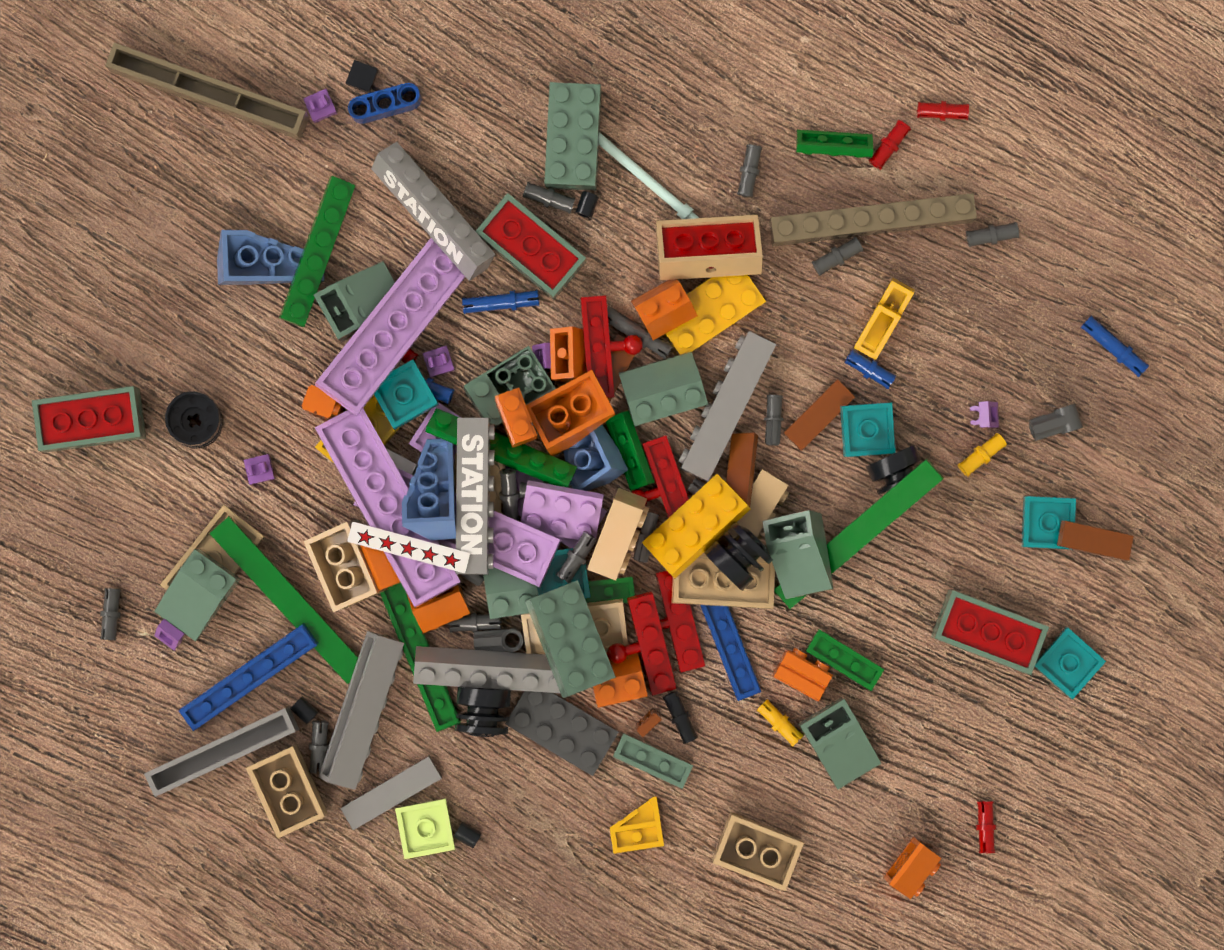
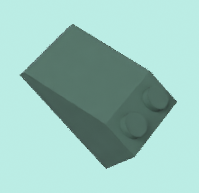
M194 549L178 571L154 612L188 637L197 641L241 578L201 549Z
M495 567L489 569V575H483L490 619L529 613L525 601L538 596L536 585Z

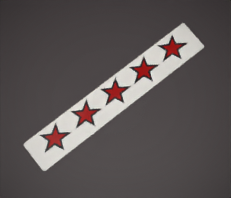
M352 522L347 540L350 543L462 573L466 572L470 557L468 552Z

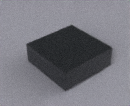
M354 60L345 84L370 93L379 70Z

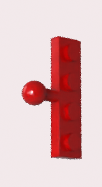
M606 295L581 297L580 305L586 373L592 370L606 397L614 398L611 352L625 351L629 355H636L642 350L643 342L637 335H629L623 341H610Z
M665 435L642 444L657 487L645 492L636 489L631 491V493L647 498L645 506L648 501L661 497L669 518L689 498L667 436Z
M668 571L655 573L666 618L660 619L662 629L669 628L679 672L705 667L690 604L671 603L673 576Z
M652 591L627 598L638 642L626 646L620 643L612 644L607 651L609 660L619 664L624 662L627 656L640 652L651 695L677 689Z

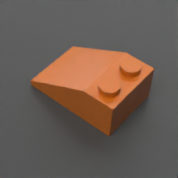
M592 370L526 405L531 420L551 456H555L574 446L615 415Z

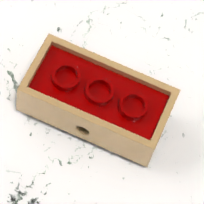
M758 215L656 221L660 280L762 274L763 255Z

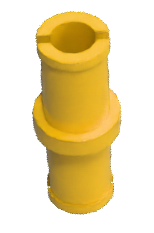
M996 433L981 447H975L974 452L957 464V466L965 476L969 477L982 464H988L991 461L990 458L1007 446V443L1000 434Z
M768 699L756 710L772 725V729L774 731L777 730L792 747L804 736L787 720L789 717L786 714L782 715Z

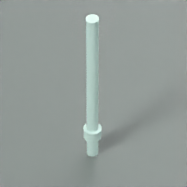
M599 132V146L677 211V216L681 219L699 218L693 213L694 209L687 203L683 204Z

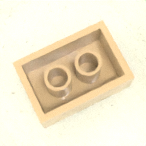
M618 488L587 570L615 581L619 573L624 575L631 554L627 553V551L633 552L640 531L636 530V528H642L649 510L645 506L647 498Z
M359 519L345 522L303 541L333 612L345 609L388 590L386 588L378 591L360 545L347 541L352 522L360 523Z
M297 744L246 767L277 839L328 815Z
M730 812L712 857V862L786 891L804 842L802 839Z

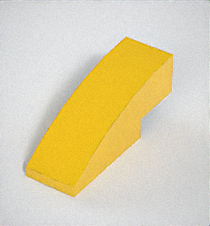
M892 278L854 348L876 360L900 320L915 289Z

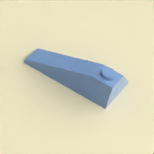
M221 230L217 255L218 285L292 283L304 249L257 235L248 230Z
M603 425L599 426L574 446L564 450L565 462L577 466L576 473L570 483L573 489L589 491L612 482L628 471L619 449Z
M427 439L418 460V467L414 477L410 480L407 495H404L402 500V526L429 540L456 539L453 443L443 439Z

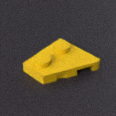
M652 797L649 801L610 827L613 854L664 846L657 797Z

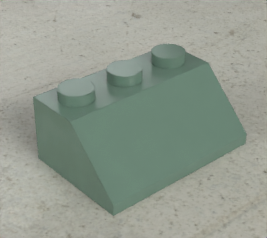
M692 352L618 373L634 426L708 405Z

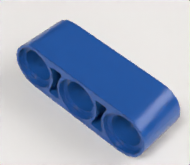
M404 83L357 96L349 102L348 111L356 123L365 124L412 111L420 106L422 98L416 85ZM408 91L416 93L415 99L411 102L403 100V95ZM383 98H388L392 101L391 105L386 109H382L378 105ZM359 105L367 107L366 113L362 116L354 114L355 108Z

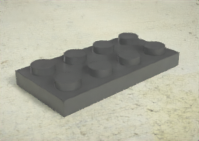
M524 691L509 716V721L505 723V725L591 776L595 774L619 733L616 729L555 693Z

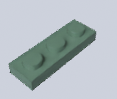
M623 733L613 754L614 758L683 789L693 767L692 764Z

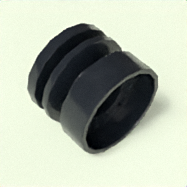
M193 391L184 392L170 402L165 413V423L170 435L185 447L199 449L213 444L220 436L223 428V417L213 400L205 394ZM199 416V420L202 422L201 425H195L192 428L193 424L190 422V419H196Z
M914 444L866 466L872 482L885 480L886 485L877 491L879 495L893 488L914 470L912 466L922 459Z
M734 522L731 527L738 535L734 538L725 531L723 534L729 544L725 547L720 542L715 541L704 553L721 572L743 591L754 580L748 568L752 565L762 572L764 568L757 559L761 557L768 564L773 559L769 555L766 546L749 529Z
M458 687L457 704L468 706V711L456 713V718L467 719V723H455V730L480 737L508 734L509 727L497 725V721H509V716L499 714L498 709L510 707L511 690Z

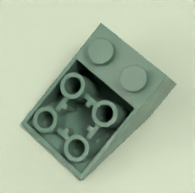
M383 261L315 293L314 297L337 339L343 342L355 334L394 285L395 281Z
M527 346L465 384L463 389L480 417L489 418L490 424H495L496 429L503 422L494 400L495 396L520 388L527 405L556 388L531 348Z
M807 510L763 521L766 546L769 555L773 559L772 563L785 599L834 589L821 513Z
M842 697L798 723L837 790L881 764L859 722Z

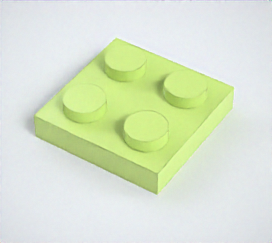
M446 798L395 808L404 859L456 849Z

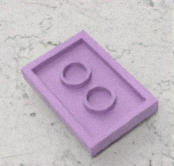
M528 480L521 523L548 535L579 540L583 531L596 538L604 494Z

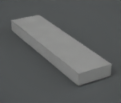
M428 756L340 809L351 828L355 830L442 779V776L431 757Z

